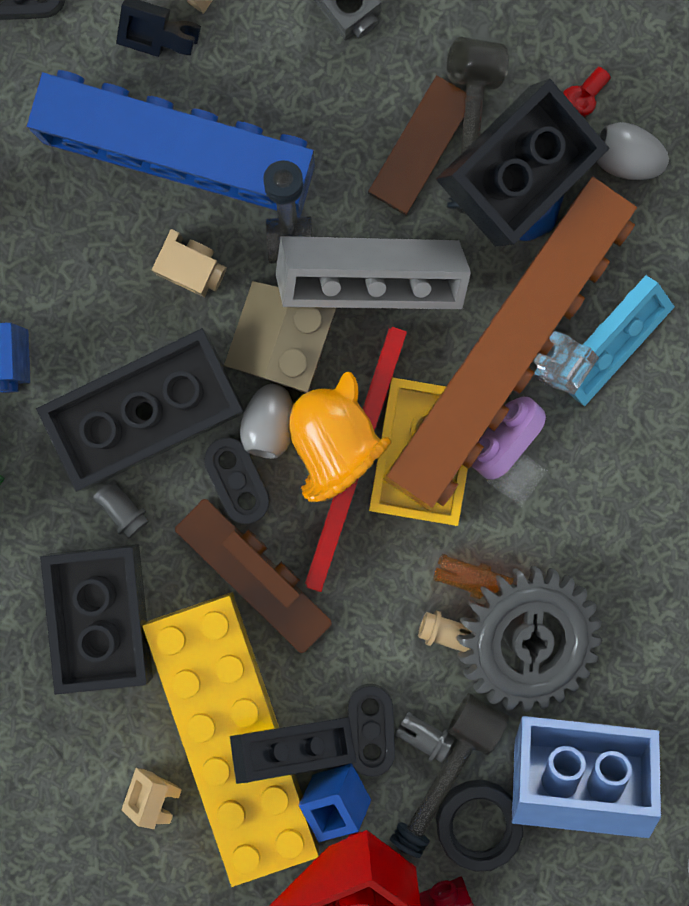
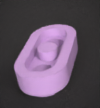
M519 397L508 402L505 406L509 408V411L497 429L493 431L488 428L478 442L484 448L472 464V467L484 478L497 479L507 473L542 430L546 420L545 411L530 397Z

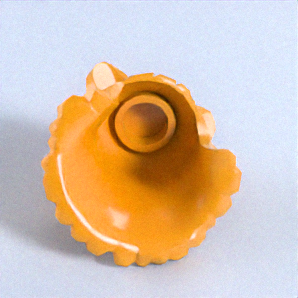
M351 372L343 373L335 389L321 388L303 394L293 404L291 410L289 431L292 443L309 472L305 479L306 484L301 487L304 498L308 499L309 502L326 501L327 498L330 499L342 493L366 473L367 469L373 465L374 460L379 458L391 444L390 438L380 439L376 436L370 419L358 404V383Z

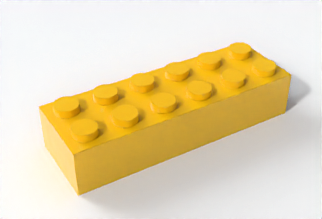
M233 592L147 621L142 627L231 887L316 859L319 856L320 845L299 807L303 795L295 774L236 784L229 736L277 729L279 725Z

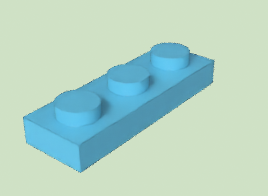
M646 275L555 375L568 393L583 406H586L674 309L675 306L659 283Z

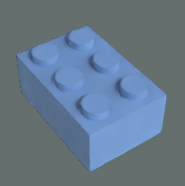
M522 716L514 745L512 824L650 838L661 818L658 730Z

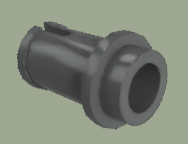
M115 480L106 484L92 498L119 527L116 532L119 535L124 533L128 539L138 533L149 522L144 516L146 510L144 508L139 510L121 490Z
M409 711L394 735L396 738L404 740L429 755V761L432 762L433 759H436L441 763L455 740L448 735L449 730L444 729L441 732L412 715Z

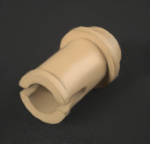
M436 610L434 614L425 613L419 628L418 638L424 639L426 645L431 646L434 642L462 652L470 649L462 646L456 637L460 634H471L472 631L460 622L441 617L440 611Z

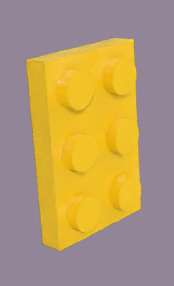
M392 377L381 439L385 437L390 438L391 444L377 458L369 511L455 526L459 525L468 468L461 465L452 480L458 483V486L446 504L441 506L436 502L434 507L429 510L383 479L446 386Z

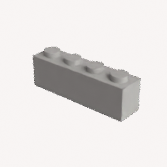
M281 236L276 267V279L283 307L463 309L471 274L459 240Z

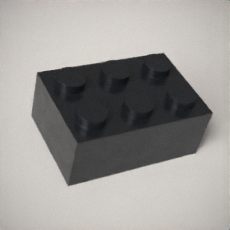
M549 78L530 85L436 180L495 247L514 245L610 148Z
M139 544L58 552L40 556L54 695L147 685L153 678L150 647L142 627L147 622Z

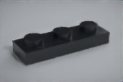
M349 717L229 736L236 784L356 763Z

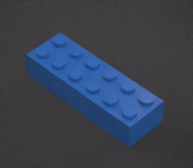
M58 70L56 76L42 72L27 127L43 144L301 217L315 168L314 150L306 148L307 141L286 134H281L280 140L263 136L262 128L246 122L237 121L235 127L218 123V116L200 109H192L190 114L173 110V103L155 96H147L146 102L128 97V90L113 84L102 83L101 89L85 85L83 77L68 71ZM281 160L296 164L303 176V192L295 202L287 205H280L271 201L265 193L263 176L268 166Z

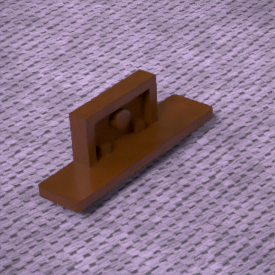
M208 499L201 500L175 527L176 533L298 652H306L331 626V619L296 586L300 581L298 576L282 561L276 566L263 554L268 548L254 533L248 529L243 534Z

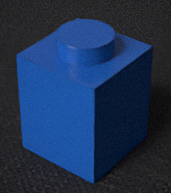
M351 763L313 774L299 803V807L318 842H323L359 832L371 798Z

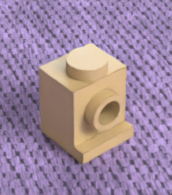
M171 229L152 271L156 275L205 298L208 289L213 291L218 289L227 267L211 258L214 251L205 245L191 239L187 246L181 244L183 237L179 232Z

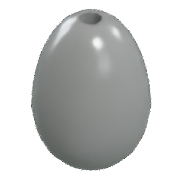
M618 122L609 124L601 130L599 136L610 149L597 161V164L607 173L623 179L647 180L658 177L666 170L669 162L668 152L663 144L645 129L634 124Z
M272 383L264 385L249 401L240 425L241 443L249 454L274 459L280 457L289 447L292 440L289 431V420L293 402L285 387Z

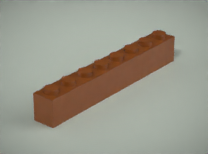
M592 176L391 466L383 478L386 482L427 510L433 508L436 502L441 506L446 504L458 486V483L452 479L461 465L469 469L483 450L484 446L478 441L487 427L495 431L507 415L509 408L503 405L513 390L520 394L531 380L535 371L529 368L536 355L539 353L545 357L560 336L554 329L564 316L570 320L582 305L585 297L579 292L588 279L593 283L597 282L610 263V260L604 256L611 245L614 243L620 247L633 230L635 224L629 219L637 209V206Z

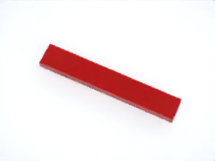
M395 327L388 330L363 406V410L370 419L374 431L407 331ZM358 479L342 493L333 497L305 584L307 588L322 592Z

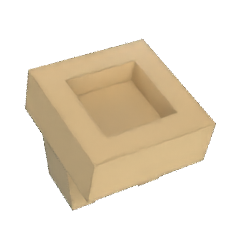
M136 768L122 811L139 827L155 829L156 824H170L173 815L163 809L162 805L166 797L179 798L182 790L177 785L157 776L153 772Z

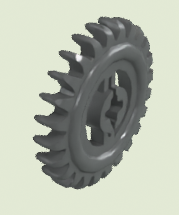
M531 566V574L529 579L526 580L524 574L519 569L514 568L512 571L514 575L513 584H509L503 577L496 575L495 578L499 589L497 593H494L485 586H481V592L487 602L480 604L472 600L468 601L469 606L477 614V617L460 618L461 623L472 632L467 635H457V641L462 646L470 648L466 652H459L457 657L464 664H473L471 667L465 668L463 674L469 680L479 679L474 682L473 688L480 694L487 692L486 697L491 704H496L502 700L505 709L512 710L519 702L521 709L524 712H528L532 709L534 701H537L540 708L544 710L549 706L550 697L553 696L561 703L565 700L564 690L566 688L576 692L579 689L576 682L577 677L588 678L591 673L585 668L586 663H595L599 658L591 651V648L601 645L602 638L592 633L601 627L602 621L592 616L597 606L593 601L586 600L587 590L582 586H577L575 591H573L575 582L571 576L564 575L559 583V574L553 568L547 570V576L543 579L540 569L536 566ZM544 612H549L560 625L562 639L559 650L552 660L539 668V663L550 656L555 645L554 636L543 624ZM503 636L508 647L520 658L519 670L508 665L502 656L501 640Z

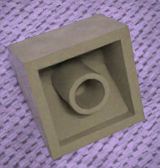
M252 281L224 366L302 393L309 392L337 308L283 307L278 287Z

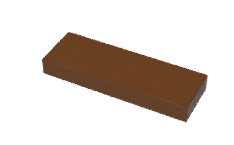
M436 75L374 180L368 194L407 216L473 104L475 97Z

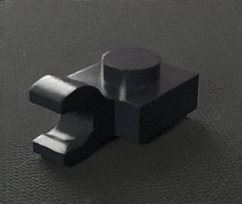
M124 0L121 6L116 44L156 57L160 56L163 47L172 49L179 54L191 56L193 45L198 43L201 26L190 21L168 22L170 9L141 0Z

